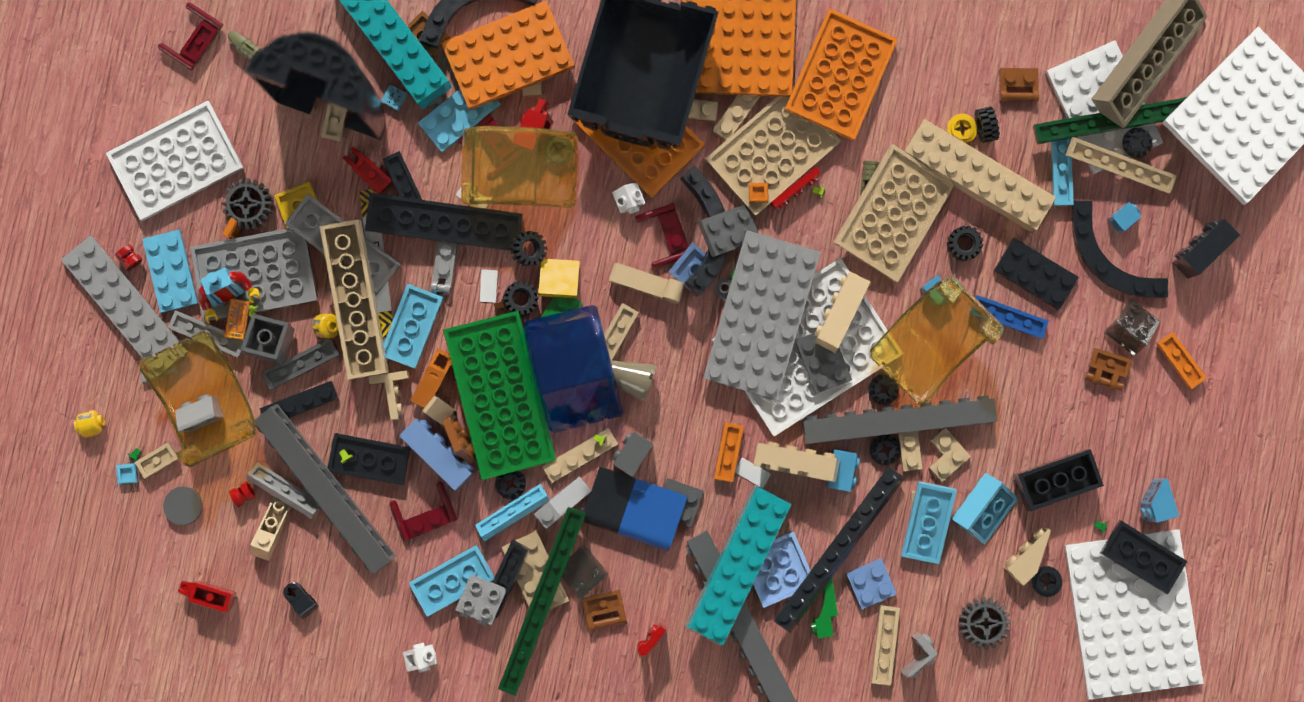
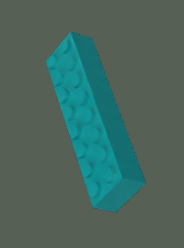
M339 0L422 110L452 88L447 77L388 0Z
M758 486L752 488L684 626L685 628L718 645L724 644L791 507L790 503Z

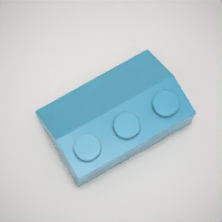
M985 473L973 491L967 496L962 506L955 512L952 520L985 545L1018 498L1002 482Z

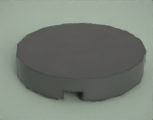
M184 486L176 487L166 495L163 508L166 517L171 522L185 525L199 518L203 510V503L200 494L195 489Z

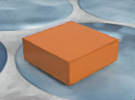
M749 183V203H768V183Z
M230 218L222 235L229 239L237 238L241 231L237 226L238 221Z

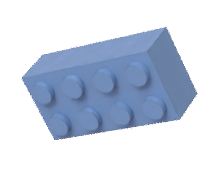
M415 419L399 436L455 491L459 490L475 474L472 471L474 467L465 460L461 461L454 452L453 447L448 448L444 444L446 440L439 433L434 434L431 431L433 427L426 420Z

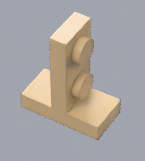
M409 371L369 377L370 385L385 383L390 419L393 421L400 420V415H403L402 404H398L397 397L400 396V388L395 382L410 379Z

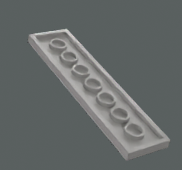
M90 235L61 259L157 376H160L189 352L93 236Z

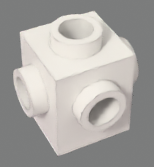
M637 183L624 185L612 192L620 213L628 212L633 214L640 210V206L646 204Z
M424 643L413 645V649L403 652L407 671L418 670L419 672L430 670L431 665L437 664L433 645L425 646Z

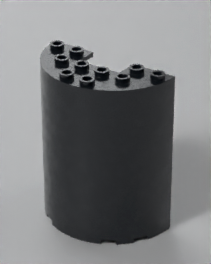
M601 0L568 110V117L575 122L580 120L584 127L592 131L600 129L605 136L649 148L654 144L659 149L670 150L671 146L678 149L685 132L719 11H716L717 9L712 6H698L693 1H681L679 5L675 2H661V0Z
M312 32L282 35L271 40L268 45L258 50L252 57L245 72L274 102L310 115L316 98H320L324 102L351 111L345 128L382 140L385 115L381 99L352 55L335 40Z

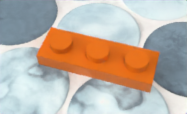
M1170 332L1156 342V345L1189 390L1207 379L1174 332Z
M724 423L714 479L733 482L744 428L743 425Z

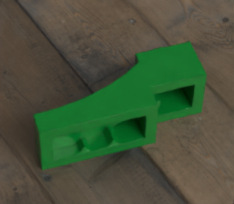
M832 578L823 589L818 616L813 618L814 622L811 623L812 634H816L818 639L833 636L831 617L838 616Z

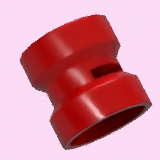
M131 244L122 247L115 254L116 258L123 262V267L126 271L134 269L143 260L139 255L135 254Z
M247 481L242 483L239 488H233L229 491L230 497L237 507L244 505L247 500L251 501L256 498L254 490Z

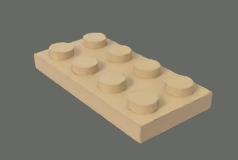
M537 530L515 540L530 548L516 579L529 606L549 557ZM510 543L502 547L504 554H506ZM561 581L549 610L569 601Z

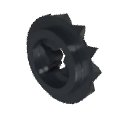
M1132 128L1124 134L1122 146L1129 156L1141 158L1150 153L1153 147V138L1150 136L1149 131L1143 128ZM1134 138H1143L1141 141L1142 147L1138 145L1137 147L1133 148L1136 142Z
M881 374L871 380L869 395L874 402L887 405L896 400L900 388L897 380L891 375ZM880 383L883 386L891 385L887 390L888 395L885 393L877 394L881 390Z
M880 435L870 445V455L880 465L893 464L901 454L900 444L896 438L890 435ZM882 442H884L886 447H893V449L888 451L889 458H887L885 453H878V451L883 449Z
M520 471L499 475L495 482L496 490L503 498H518L525 491V477ZM515 476L514 484L518 489L511 487L506 491L507 484L503 480L510 481Z
M1051 566L1040 567L1038 572L1031 578L1032 588L1043 597L1056 595L1062 587L1061 574ZM1048 576V579L1054 583L1047 584L1045 588V584L1039 581V579L1042 580Z

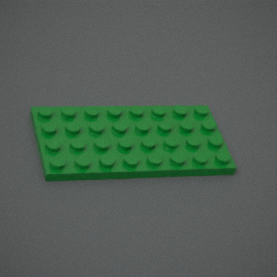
M519 311L443 329L481 480L555 461L556 457Z

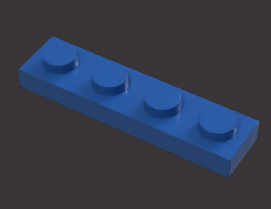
M975 295L969 312L975 316L1039 339H1043L1049 322L1046 319L979 295Z

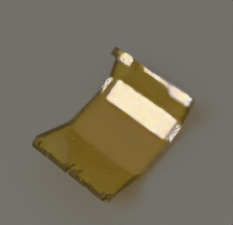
M477 126L465 128L463 131L461 200L463 204L572 208L576 205L575 188L577 186V172H575V169H577L578 153H576V150L578 149V136H576L575 132L530 127Z
M943 278L896 320L870 349L871 354L869 357L878 366L882 364L883 367L881 369L892 380L896 377L895 383L906 393L910 391L909 396L920 405L921 403H926L955 369L985 342L988 341L992 345L998 342L1004 332V328L955 278Z
M204 330L192 335L191 340L186 338L173 344L174 348L169 346L155 353L156 357L151 355L139 361L140 372L164 405L180 439L183 450L176 454L178 460L185 466L197 465L254 437L256 434L255 418L242 387L209 332L205 333ZM206 394L216 396L224 415L223 419L189 433L178 431L175 410L180 409V405L190 401L195 403L199 401L198 398Z

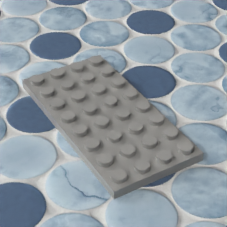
M746 231L704 373V379L775 400L778 399L820 257V251Z

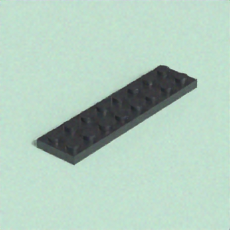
M370 193L365 231L513 251V248H510V244H513L512 239L516 238L517 234H520L523 214Z

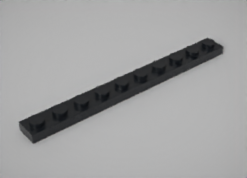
M889 467L885 470L774 619L777 625L789 633L792 632L904 481L903 475Z

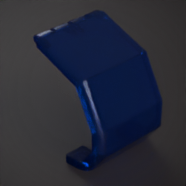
M589 305L529 320L523 324L527 350L549 431L557 433L565 431L569 427L573 429L585 426V423L593 424L604 421L605 418L609 420L621 417L623 407L597 306Z

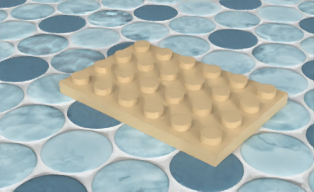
M777 96L705 158L707 163L754 216L758 215L775 198L787 190L841 143V140L834 132L785 111L784 109L789 97ZM768 183V203H749L748 184Z
M891 144L833 243L892 281L898 282L955 184L894 144Z

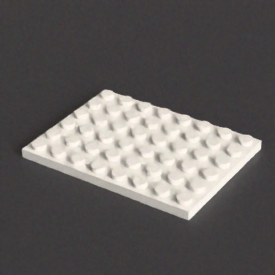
M1257 27L1162 123L1245 205L1304 144V72Z
M841 258L814 274L795 340L815 333L818 325H823L825 320L822 317L826 309H831L833 303L830 300L835 292H839L841 287L838 284L842 276H847L850 272ZM865 295L839 346L852 378L851 381L815 394L797 345L794 342L778 399L775 400L745 391L773 437L903 355Z
M1180 530L1144 534L1184 559ZM1107 539L1064 545L1087 699L1091 700L1204 684L1185 567L1169 594H1165L1100 554Z

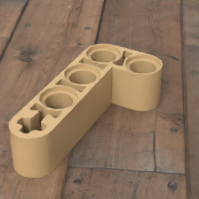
M614 263L608 280L611 283L674 304H679L685 284L680 281L668 280L619 263Z

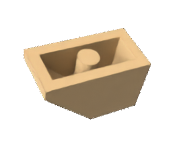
M434 396L423 410L425 414L443 426L442 420L450 417L454 421L457 417L454 415L457 411L437 396Z

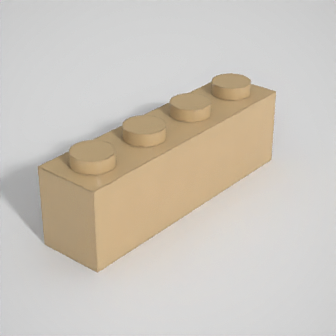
M849 272L847 276H842L838 284L841 288L838 293L835 292L830 300L833 303L831 309H826L822 317L825 321L822 326L818 325L814 333L817 336L814 343L834 353L837 351L867 291L870 281L852 272Z

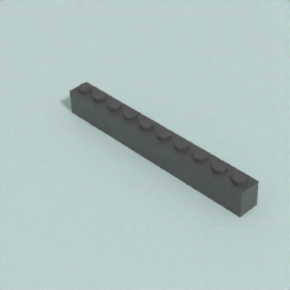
M989 395L978 396L976 401H970V398L958 399V403H951V400L939 401V405L932 406V402L920 403V407L913 408V404L902 405L900 410H894L893 406L882 408V412H875V409L863 410V414L857 415L856 411L844 412V416L837 417L836 413L825 414L823 419H818L817 415L808 416L806 421H802L804 444L996 422L998 420L995 398L989 399Z
M278 404L270 407L254 420L258 431L266 436L269 445L277 450L281 460L291 468L293 476L302 482L305 491L316 500L318 508L327 514L329 522L337 527L341 537L348 541L352 551L362 559L368 571L374 574L396 557Z
M707 530L688 539V545L685 546L689 555L695 556L697 562L694 565L699 574L703 572L706 578L703 580L704 584H706L720 555ZM744 602L732 626L733 631L730 634L735 643L739 641L742 647L739 651L743 659L749 660L751 664L748 667L753 678L757 676L760 682L757 686L762 695L766 693L769 699L767 702H796Z

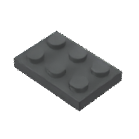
M746 205L697 222L712 258L742 247L747 230L758 233Z
M812 333L796 339L795 343L815 394L851 381L852 378L840 348L834 353L814 343L817 336Z

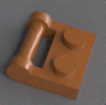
M1000 68L999 101L1031 100L1032 102H1039L1038 68ZM1006 88H1031V93H1007Z
M620 589L582 598L589 632L615 624H628ZM619 610L620 616L593 621L592 616Z

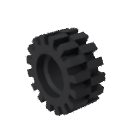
M989 106L975 110L974 120L977 124V133L980 141L987 143L999 140L998 120L996 119L997 115L993 107Z
M969 225L961 226L952 231L948 237V252H951V256L956 257V260H972L982 251L981 248L984 245L982 242L984 240L980 236L981 233L977 232L975 227L971 228ZM967 236L971 239L972 247L970 250L960 249L958 246L960 237Z
M521 232L515 236L516 238L512 239L514 243L510 244V248H513V251H510V254H514L512 258L517 260V264L533 266L544 260L543 256L547 254L544 252V250H547V246L544 247L546 240H542L543 236L538 235V232ZM527 241L534 245V253L531 256H527L523 252V245Z
M515 281L509 285L502 298L506 311L510 313L519 311V315L522 317L527 314L529 315L537 306L539 299L537 290L533 288L534 286L532 284L529 285L527 281ZM515 293H525L528 298L527 304L524 306L515 304L513 300Z

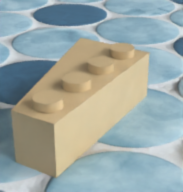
M768 442V445L758 443L753 466L836 482L840 459L835 458L836 454L824 452L823 456L816 454V450L805 449V452L798 451V447L787 445L786 448L779 447V443Z

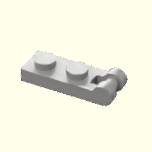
M438 241L431 293L444 292L445 295L451 294L458 244ZM439 279L446 280L445 285L439 284Z

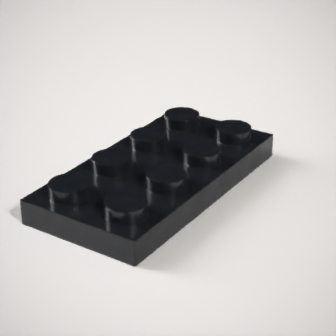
M1012 238L993 270L1057 310L1061 309L1079 278L1015 238Z
M334 433L327 468L331 472L404 485L411 447ZM343 449L346 450L348 455L353 456L344 463L341 462L343 459L339 453Z
M1122 520L1118 521L1100 551V554L1165 594H1169L1188 562Z

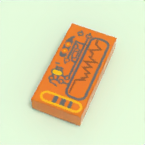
M230 300L225 337L244 340L247 332L251 302Z

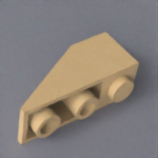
M275 496L250 545L251 555L267 561L270 560L291 508L290 505Z
M1040 528L1033 535L1034 539L1030 543L1025 542L1019 548L1020 552L1016 556L1012 555L1005 562L1007 565L1004 569L1019 585L1024 586L1038 572L1051 532L1050 529Z

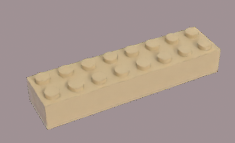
M926 119L920 123L904 152L955 184L954 187L1031 233L1038 229L1056 198Z
M357 219L320 226L347 378L350 380L389 373L362 222Z

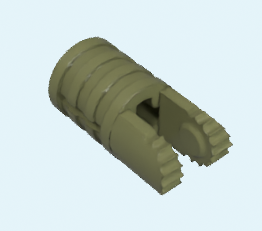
M235 31L228 33L229 44L247 60L251 61L257 51L261 50L260 47Z
M863 161L860 196L880 162Z

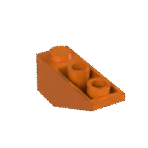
M437 348L410 401L425 408L436 395L452 366L448 353Z

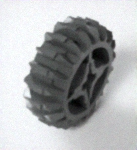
M246 178L245 184L243 180L239 179L238 186L233 182L231 184L232 190L226 188L229 195L222 196L227 200L221 203L222 206L227 207L222 210L224 214H228L225 218L228 221L230 218L237 220L239 229L245 226L246 230H250L251 225L254 229H257V223L263 226L264 222L262 219L269 220L270 218L266 214L273 213L269 207H273L274 203L268 202L273 199V196L267 195L270 190L268 188L264 189L265 184L262 182L258 184L256 179L251 183V180ZM251 190L258 191L262 201L254 200ZM244 191L243 196L240 199L235 200L237 195ZM248 201L253 203L251 205H248V208L244 206V204H247ZM234 207L242 209L245 219L239 218L236 215ZM261 208L259 213L253 217L254 210Z
M984 596L981 597L980 602L977 598H974L973 602L975 605L967 602L969 609L962 608V611L966 612L965 616L959 615V618L964 619V622H958L959 626H964L960 633H967L963 639L966 641L970 639L969 644L973 646L976 643V648L978 649L983 644L984 649L987 650L989 643L992 648H995V641L1002 644L1003 642L1000 637L1007 638L1008 636L1004 634V631L1011 630L1006 627V624H1011V620H1005L1010 614L1008 612L1002 613L1006 607L1004 605L999 607L1000 601L996 600L993 603V598L991 597L988 598L986 603ZM987 607L992 608L997 613L999 619H991L989 612H987ZM981 608L978 618L970 621L973 613ZM984 618H985V620H987V621L993 622V623L985 624V627L982 626V625H980V624H978V623L984 622ZM998 626L995 634L988 637L991 628ZM970 627H979L982 639L977 638Z

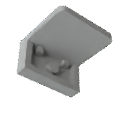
M471 575L456 607V611H459V615L464 618L470 619L471 616L478 619L477 623L483 626L492 625L506 589L476 575Z
M916 632L912 636L924 652L900 671L906 678L916 677L921 672L920 668L925 664L928 666L936 660L935 656L938 653L932 647L934 642L925 633L920 634Z

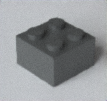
M252 314L240 350L247 356L283 365L295 329L289 323Z
M633 432L632 435L630 433L627 434L622 442L625 444L622 451L618 449L612 457L614 460L613 465L632 477L653 446V443L636 432Z

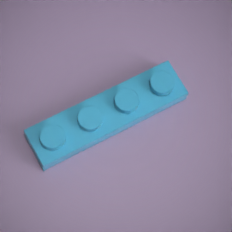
M1071 139L1051 142L1052 195L1056 197L1053 206L1073 205L1072 157L1065 155Z
M539 484L475 526L485 542L550 501L542 485Z

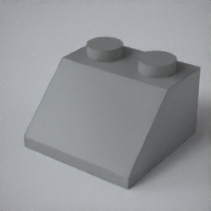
M206 394L198 398L199 401L195 403L190 401L180 405V409L175 410L178 431L189 433L223 419L224 415L216 396Z

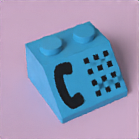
M1153 479L1140 503L1142 518L1146 522L1158 523L1178 517L1179 513L1168 479Z

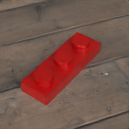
M815 167L770 203L774 210L778 207L780 209L784 208L790 203L788 201L793 195L795 198L804 192V186L807 184L811 186L819 180L817 176L821 173L820 170Z

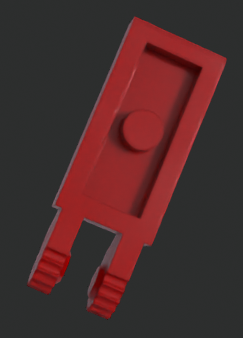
M353 146L350 150L360 160L354 164L346 155H344L343 159L378 194H382L393 181L365 155L363 156Z

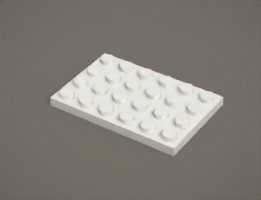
M1112 41L1045 72L1066 118L1100 113L1091 98L1123 57L1116 41ZM1155 124L1133 127L1149 131L1150 136L1153 138L1152 148L1163 143ZM1132 128L1077 137L1080 140L1131 158L1123 149L1122 139L1124 134ZM1134 138L1136 142L1133 148L1137 147L1138 145L1142 147L1141 141L1143 138ZM1088 164L1092 174L1104 170Z
M209 101L106 153L141 221L244 169Z

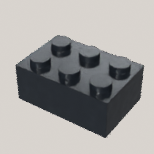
M1225 218L1206 224L1201 229L1203 233L1194 236L1188 242L1189 246L1185 249L1182 248L1174 255L1176 259L1172 263L1187 279L1200 275L1240 236Z

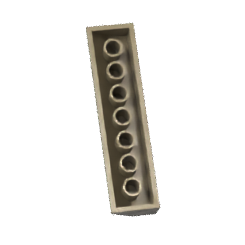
M1199 0L1164 1L1091 98L1101 114L1120 127H1126L1207 18V14Z

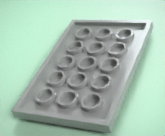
M290 228L190 247L198 290L202 286V278L206 277L210 272L227 268L231 271L244 273L253 285L252 288L259 290L260 299L257 296H253L254 303H251V305H258L255 313L318 301L308 242ZM248 291L232 299L249 301ZM230 300L214 308L211 307L216 312L218 320L228 318ZM201 307L203 322H206L204 316L205 311H203ZM211 316L208 319L209 322L216 321L214 316Z

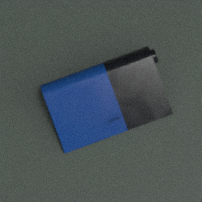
M600 466L586 507L582 506L580 511L586 513L584 523L669 552L687 496Z

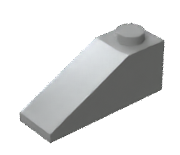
M579 476L535 512L534 515L547 529L566 513L568 506H575L591 490Z

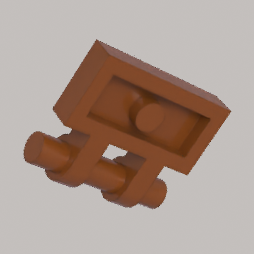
M1094 348L1088 367L1094 368L1095 371L1094 374L1086 372L1084 379L1091 381L1095 385L1107 386L1110 390L1117 389L1122 391L1124 384L1117 381L1119 377L1127 378L1132 360ZM1102 371L1112 374L1111 378L1101 377Z

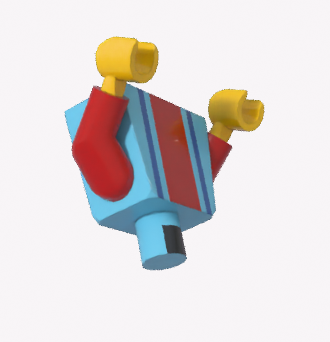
M227 268L210 272L206 277L202 278V286L199 287L197 292L198 301L202 310L205 311L204 316L208 324H210L208 319L211 316H214L216 321L218 320L216 312L211 307L214 308L248 291V298L251 303H254L253 296H257L260 299L259 290L252 288L253 285L244 273L231 271Z

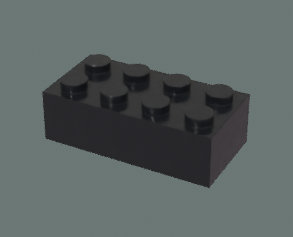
M1084 449L1013 474L1026 511H1033L1104 486L1091 449Z

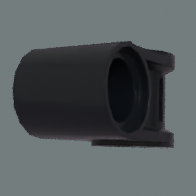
M292 582L285 586L283 590L284 597L302 619H305L319 607L315 599L306 592L301 584ZM290 588H292V589H293V588H296V589H297V591L295 592L296 595H295V594H293V595H290V594H289V592L291 591Z

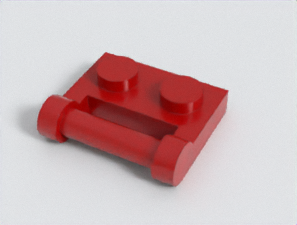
M654 624L647 632L648 638L638 643L637 651L639 655H647L667 631L663 624Z

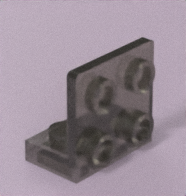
M1129 299L1119 317L1106 328L1104 333L1135 356L1148 345L1160 324V320L1133 299Z
M582 545L569 557L562 579L573 590L575 596L581 600L609 572Z

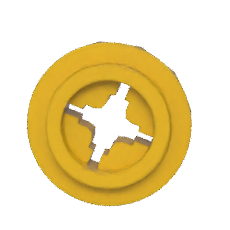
M957 114L949 120L947 132L964 143H968L977 134V124L970 115ZM960 121L964 128H969L964 131L963 136L960 131L956 130L960 127Z

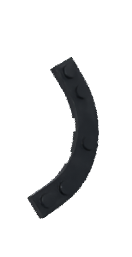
M440 0L430 13L419 42L438 49L445 29L451 19L457 14V11L463 6L478 0ZM517 0V1H520V2H523V3H527V4H530V5H535L537 0Z
M695 165L679 178L696 197L708 218L725 212L716 191ZM708 249L699 267L684 282L696 297L717 277L725 262L727 253L712 258Z
M1073 200V238L1081 254L1080 257L1088 269L1104 284L1124 294L1145 298H1167L1168 278L1134 276L1120 270L1106 258L1096 242L1093 231L1092 201Z

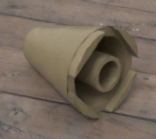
M609 360V363H604L601 374H604L605 380L638 400L645 402L657 365Z

